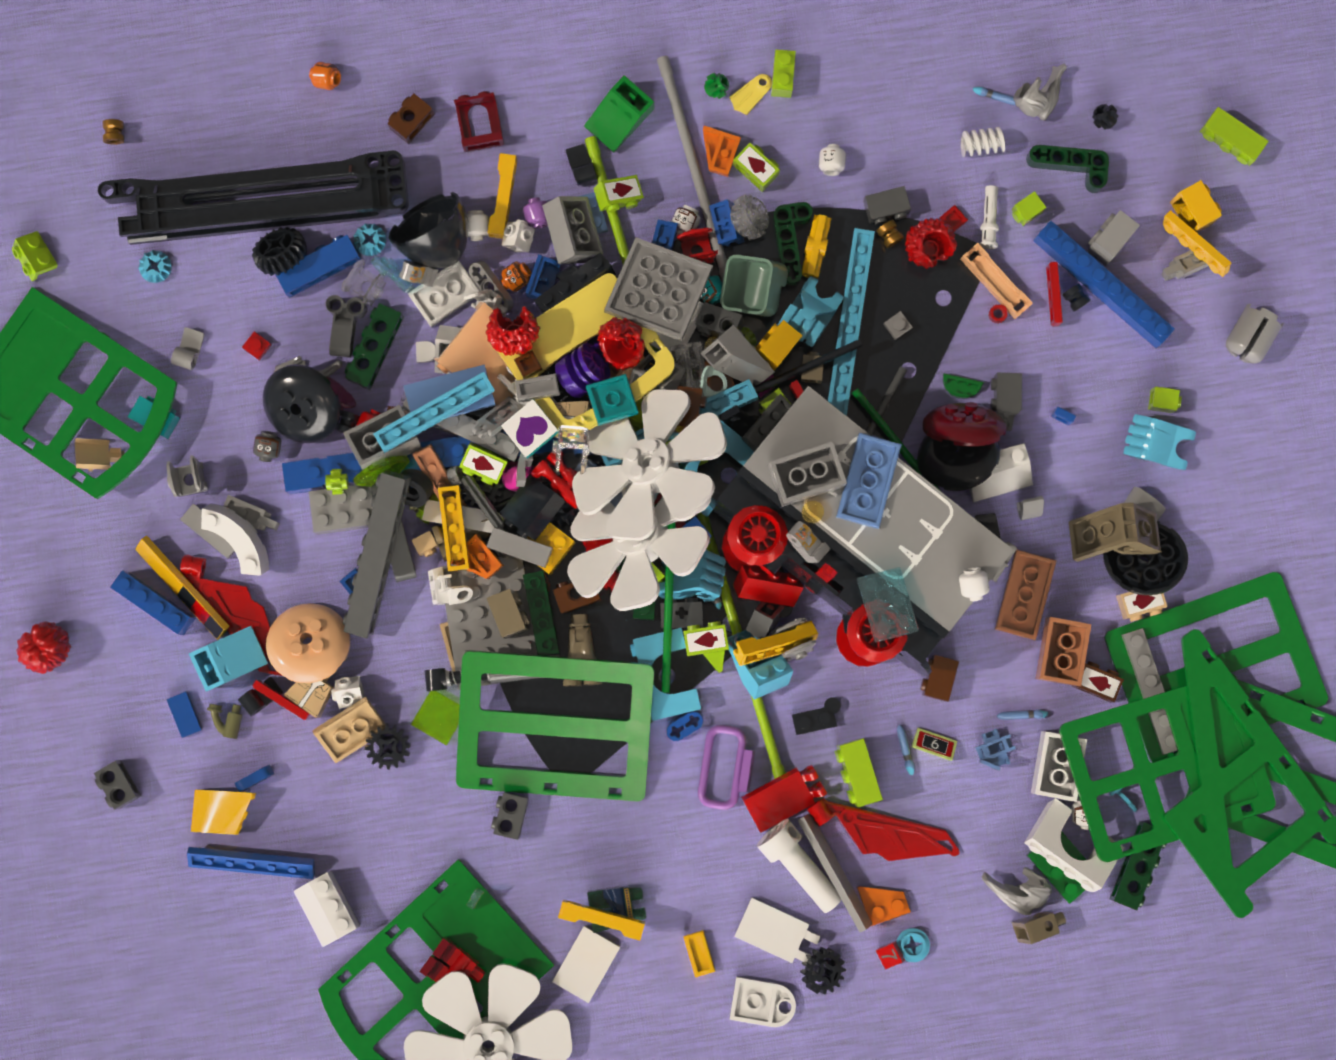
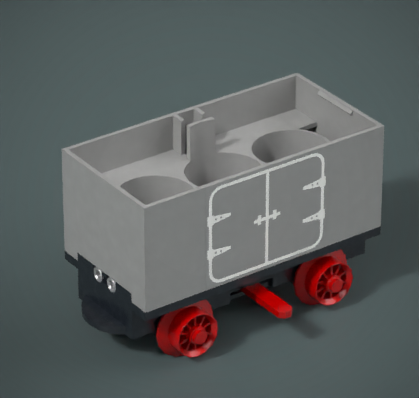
M808 386L738 471L736 477L723 493L714 492L711 496L709 505L715 513L728 522V529L723 536L722 542L724 557L729 565L737 571H740L742 565L757 566L768 575L774 576L782 566L804 583L808 590L820 596L840 612L843 619L837 628L836 642L839 652L847 661L856 666L870 667L895 657L908 668H912L916 672L929 677L932 670L926 660L927 656L938 642L946 637L973 603V601H970V598L964 597L961 594L959 576L964 573L963 570L980 567L982 571L987 573L989 582L1014 550L900 458H898L879 529L836 517L844 487L782 507L768 468L770 461L833 441L845 478H847L858 434L870 435ZM798 521L810 527L813 534L822 543L825 542L831 548L819 563H808L788 540L786 534Z

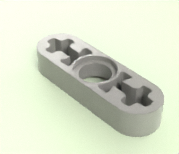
M484 261L472 263L469 267V275L480 291L488 289V283L491 282L494 285V292L503 297L502 300L505 302L503 306L510 311L513 308V299L487 263Z

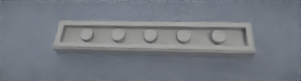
M810 814L803 816L798 822L860 933L867 930L873 923L824 835Z

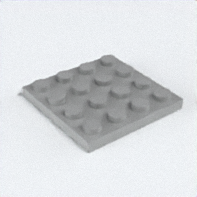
M635 237L604 312L620 319L627 318V320L639 326L682 341L711 274L713 265Z

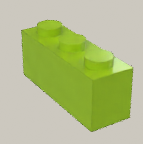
M1220 107L1214 110L1199 131L1206 140L1215 142L1222 151L1231 153L1237 157L1236 159L1240 163L1249 166L1257 159L1269 142Z

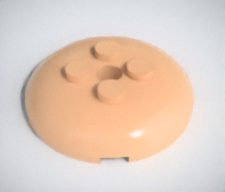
M314 603L300 604L287 609L273 622L266 639V651L274 669L288 680L298 683L319 682L337 672V669L346 660L350 649V634L343 632L345 627L343 619L331 608ZM307 637L312 638L310 643L303 644L304 639Z

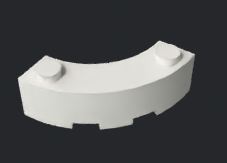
M209 504L202 508L201 529L220 535L233 547L239 559L241 574L261 576L269 570L266 547L258 537L257 530L248 520H244L234 510L224 506Z

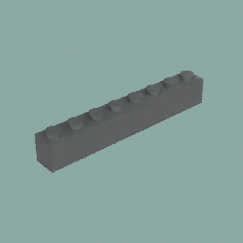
M386 470L377 477L376 486H378V489L371 501L373 510L366 522L368 531L362 539L363 552L357 560L359 568L353 577L352 585L354 589L348 598L347 604L350 606L348 613L345 614L343 624L345 625L343 632L366 639L374 634L411 481L410 476Z

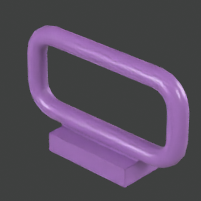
M716 725L707 732L698 787V798L704 806L728 810L737 803L740 792L747 793L750 791L755 751L746 750L747 739L745 733L740 728ZM718 733L731 734L738 738L732 790L728 801L711 800L706 795L715 735Z

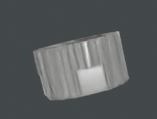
M454 466L447 469L446 472L452 486L462 484L464 474L461 468Z

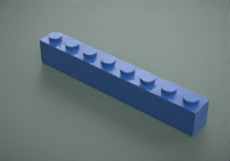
M1052 221L1033 240L1153 347H1159L1175 330L1174 327Z

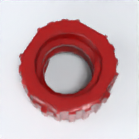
M995 304L989 311V319L997 324L1002 323L1008 316L1007 308L1002 304ZM999 309L1002 311L1003 315L1001 318L994 316L995 310Z

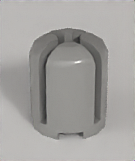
M1247 304L1226 340V348L1234 357L1241 354L1239 360L1254 364L1263 360L1284 323L1280 324L1277 321L1278 316L1263 307L1261 310L1250 308L1251 304Z

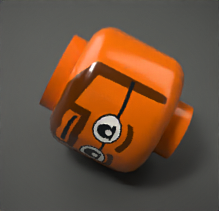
M317 62L310 69L309 77L316 88L333 90L341 81V73L334 64Z
M515 261L502 270L501 283L505 289L517 292L528 285L532 274L531 270L524 262Z

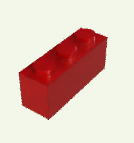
M742 565L733 584L739 598L790 607L795 606L804 588L801 581L791 573L777 571L774 576H770L757 566Z

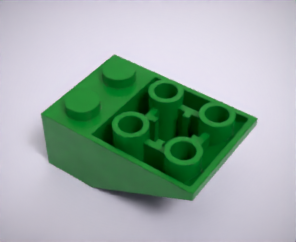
M623 75L611 88L584 127L615 153L655 109L654 101Z

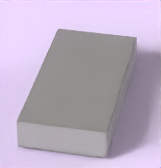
M556 373L515 381L519 403L560 395Z

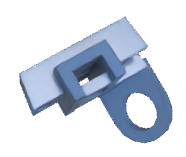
M997 728L982 734L981 737L984 744L975 747L980 758L979 763L1000 771V765L1010 764L1007 752L1016 749L1010 741L1011 735L1007 734L1000 737Z

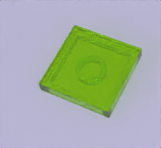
M430 691L410 725L447 746L459 726L460 704L438 691Z

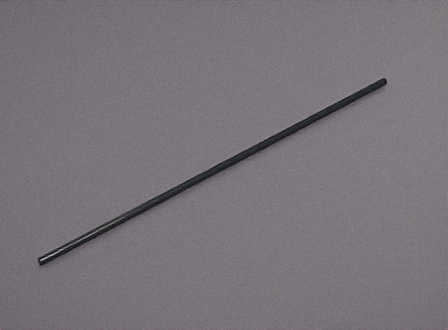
M860 339L756 385L754 389L759 394L854 351L863 345ZM601 456L591 460L597 467L604 464ZM549 480L542 482L545 486L551 488ZM512 496L494 504L493 506L496 511H501Z

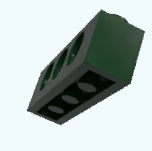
M380 303L377 308H373L370 315L372 320L369 326L366 325L361 335L363 339L360 345L357 344L353 351L354 359L352 363L347 364L344 374H346L345 378L348 381L368 390H371L404 319L401 312ZM385 323L386 329L383 332H378L377 326ZM371 342H377L378 347L375 350H368V345ZM363 360L369 361V366L366 369H360V363Z
M545 571L523 574L538 655L560 653V647Z
M1139 821L1134 835L1151 830L1152 825ZM1166 844L1152 848L1148 853L1142 851L1126 856L1109 899L1136 911L1139 907L1141 908L1145 901L1144 892L1146 887L1149 888L1153 880V876H1151L1153 869L1157 868L1160 863L1161 857L1159 854L1161 848L1164 849ZM1139 861H1143L1145 864L1142 872L1136 870V864ZM1135 880L1137 888L1135 891L1130 892L1128 885L1131 881Z

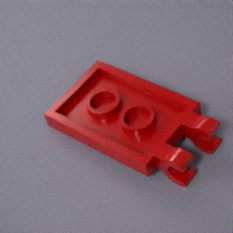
M812 765L800 772L796 767L741 797L760 833L815 804L813 798L823 797L827 794L820 781L809 788L807 787L806 781H814L819 778Z

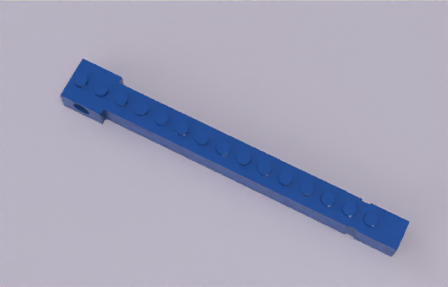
M504 429L500 431V432H502V433L508 435V434L504 431ZM458 436L420 442V445L423 448L432 444L447 470L454 466H460L471 441ZM553 437L533 454V458L548 456L558 448L563 453L574 452L575 457L595 454L591 453L585 444L579 445ZM521 451L519 452V455L516 460H519ZM353 453L327 456L324 459L313 458L282 463L285 492L290 495L326 489L325 476L331 474L330 471L332 469H342V474L347 473L349 486L376 482L378 475L386 470L401 473L405 469H416L419 471L421 469L414 459L413 453L367 476L364 475Z

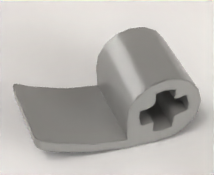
M185 327L180 347H176L173 351L171 364L193 370L202 347L204 333Z
M1133 487L1124 502L1135 503L1156 513L1157 521H1159L1166 509L1153 496L1138 487Z
M1043 496L1017 502L1020 520L1042 516L1044 509Z

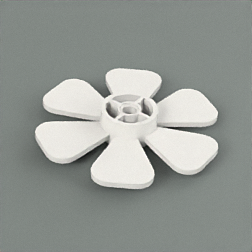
M658 389L649 392L642 401V417L645 439L638 440L628 417L596 426L586 436L585 446L591 453L623 461L622 465L589 467L577 472L572 481V488L578 509L586 515L595 514L628 484L632 483L606 522L607 533L615 539L639 541L648 538L654 532L656 519L653 494L661 492L671 515L676 520L686 521L695 516L714 493L715 484L708 475L679 469L678 463L713 460L724 453L727 447V440L719 417L714 413H703L667 445L665 444L690 408L691 400L684 391Z
M632 483L628 484L621 491L623 496L625 495L629 487L632 485ZM658 493L653 494L654 502ZM662 497L654 508L655 530L648 538L639 541L613 538V542L574 557L568 565L567 573L576 591L582 597L591 598L602 590L624 557H626L611 593V604L619 611L648 606L657 599L660 592V586L651 562L659 557L674 574L686 576L697 567L708 547L710 536L704 528L699 526L668 529L666 525L679 520H676L671 515ZM711 498L704 504V506L696 514L702 512L709 506ZM609 502L600 511L592 515H586L579 511L571 525L572 536L578 541L613 538L607 533L606 522L615 506Z
M505 963L498 964L491 970L489 975L488 1017L483 1018L480 1016L469 977L464 972L451 971L425 991L422 1002L426 1012L462 1032L464 1039L425 1030L412 1031L404 1041L405 1060H514L512 1058L513 1053L541 1060H566L572 1052L570 1024L567 1015L563 1011L551 1009L511 1032L509 1026L536 999L540 992L538 978L528 971ZM490 1040L494 1043V1046L485 1048L483 1043Z

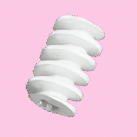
M996 127L994 131L992 128H988L986 133L984 129H979L978 134L976 130H971L970 135L967 131L962 133L961 153L963 157H965L966 151L969 152L970 156H973L974 150L977 151L978 155H981L982 149L985 150L986 154H989L990 148L993 149L994 153H997L998 147H1001L1002 152L1005 151V139L1000 127Z

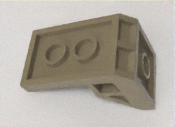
M1120 503L1068 521L1074 561L1079 562L1112 550L1121 554H1156L1161 552L1156 513L1135 503Z

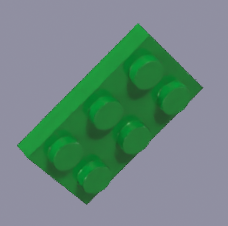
M1061 831V843L1067 854L1077 860H1087ZM1032 851L1027 854L1028 858L1069 904L1085 891L1081 883L1067 877L1060 868L1050 865L1042 855Z

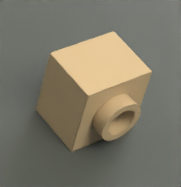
M431 531L412 539L420 556L425 555V557H429L437 552L436 549L439 548Z

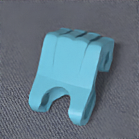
M812 276L805 282L793 304L789 305L778 323L779 325L783 320L803 335L799 341L803 342L806 339L805 343L811 347L816 344L844 298L838 292L833 297L820 298L815 288L818 279Z
M1135 414L1133 417L1135 425L1131 424L1128 433H1131L1132 436L1127 435L1125 443L1129 444V446H1125L1123 454L1137 459L1156 462L1167 467L1186 470L1188 462L1178 457L1176 446L1183 439L1195 440L1196 432L1156 418Z
M705 550L693 572L686 576L674 574L673 599H684L697 595L704 602L715 601V599L721 596L722 589L720 587L724 584L723 577L726 572L724 568L726 559ZM661 560V565L666 570V564ZM659 582V596L665 599V582Z

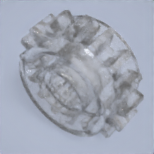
M750 194L738 197L733 201L735 205L731 207L730 212L735 230L741 236L748 237V240L762 237L769 225V215L765 205L761 200L752 197Z

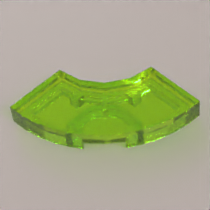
M407 456L385 458V462L376 466L371 464L354 477L353 481L357 486L372 487L376 483L379 474L386 470L401 473L410 460Z

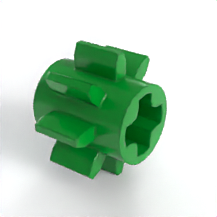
M714 72L707 76L708 80L705 81L704 89L708 96L720 99L727 95L726 91L729 90V81L725 75L720 73L716 75Z

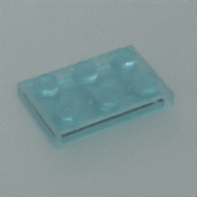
M900 567L857 578L875 643L918 632V625Z

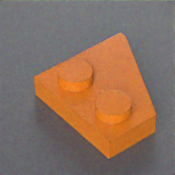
M703 126L708 169L710 172L728 177L741 137Z
M475 534L467 541L470 569L467 571L490 579L504 564L490 548L486 547L487 544L478 534ZM464 558L459 561L452 559L451 564L456 566L463 565L465 560Z
M864 886L857 887L864 909L873 923L871 926L911 912L903 891Z

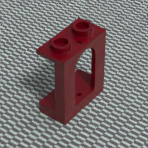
M483 91L471 97L470 95H462L454 100L464 152L504 145L494 92ZM481 105L487 109L492 133L472 137L468 112L473 106Z

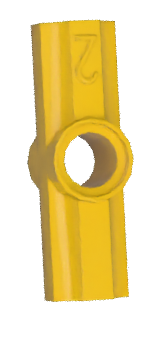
M814 215L810 236L807 238L804 252L806 255L802 266V275L807 278L812 276L818 279L822 259L825 257L828 243L827 236L831 224V218L825 215Z

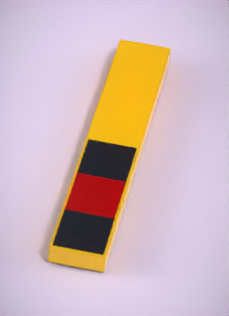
M148 536L143 537L135 550L217 640L223 637L230 626Z

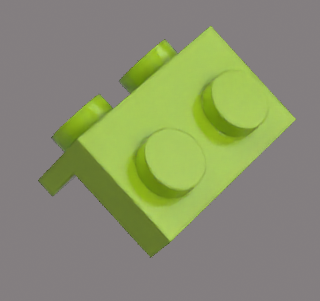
M38 231L15 238L12 253L16 259H19L24 274L29 276L31 281H35L38 275L57 268V262Z

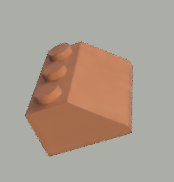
M1055 617L1045 618L1035 679L1081 686L1092 624Z

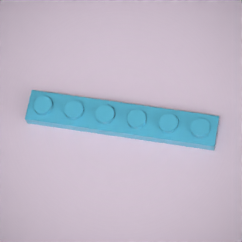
M482 372L378 430L373 435L385 453L495 390L486 374Z

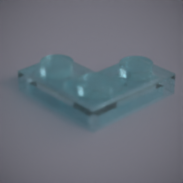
M375 256L370 261L384 277L391 278L404 293H409L415 289L411 282L399 277V265L392 258Z

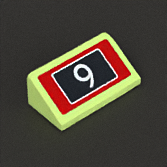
M917 727L911 747L952 761L957 741Z

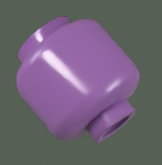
M540 197L529 199V203L523 208L526 222L534 229L547 227L548 224L542 206L547 201L540 200Z

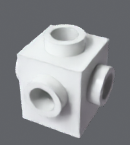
M517 219L516 222H507L501 245L514 252H529L535 229L528 226V222Z
M360 676L343 677L335 680V689H332L331 692L333 701H337L339 709L348 708L364 698Z

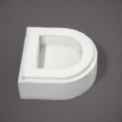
M429 341L416 342L417 363H429L435 359V345Z

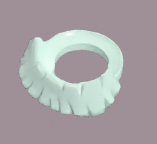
M711 365L706 366L701 376L700 388L703 389L704 396L709 398L726 390L727 380L723 373L715 370ZM713 375L719 376L723 381V388L720 391H713L707 386L708 377Z

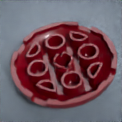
M974 402L951 403L939 406L931 410L922 422L923 431L932 439L943 442L944 439L954 441L956 446L969 447L984 446L998 442L1002 435H1006L1007 428L1005 421L999 414Z

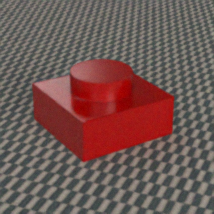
M254 331L242 348L260 361L272 344Z

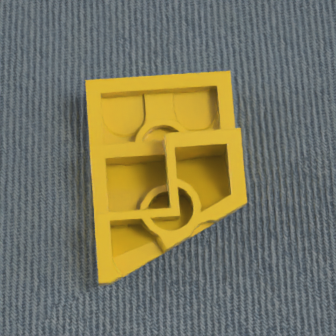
M195 790L191 832L238 835L242 828V823L248 814L246 809L250 800L255 799L256 793Z

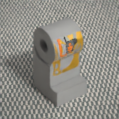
M404 260L399 277L411 283L433 287L439 270L423 266L414 261Z
M798 521L786 534L792 546L808 563H819L831 549L825 542L822 543L813 534L810 527L803 522Z

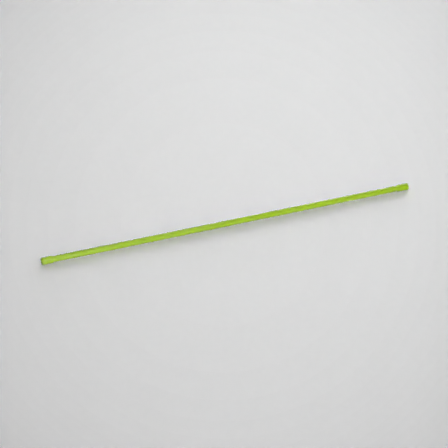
M596 136L588 137L585 139V144L589 157L592 160L598 183L608 180ZM606 210L622 265H624L629 249L617 211L609 212ZM651 346L653 350H656L657 352L659 351L657 348ZM700 512L697 514L698 520L711 535V543L708 545L707 550L719 555L709 518ZM724 575V584L720 587L722 589L721 598L732 635L742 632V628L726 575ZM762 697L755 700L752 698L771 762L774 779L786 772L781 763Z

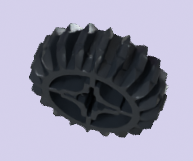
M289 226L284 229L282 227L278 230L273 229L272 232L266 233V236L260 237V242H256V247L252 249V257L256 267L264 274H269L270 276H273L275 273L279 276L281 272L287 273V270L293 269L295 265H300L299 261L305 259L304 255L307 253V245L303 235L295 228L290 229Z

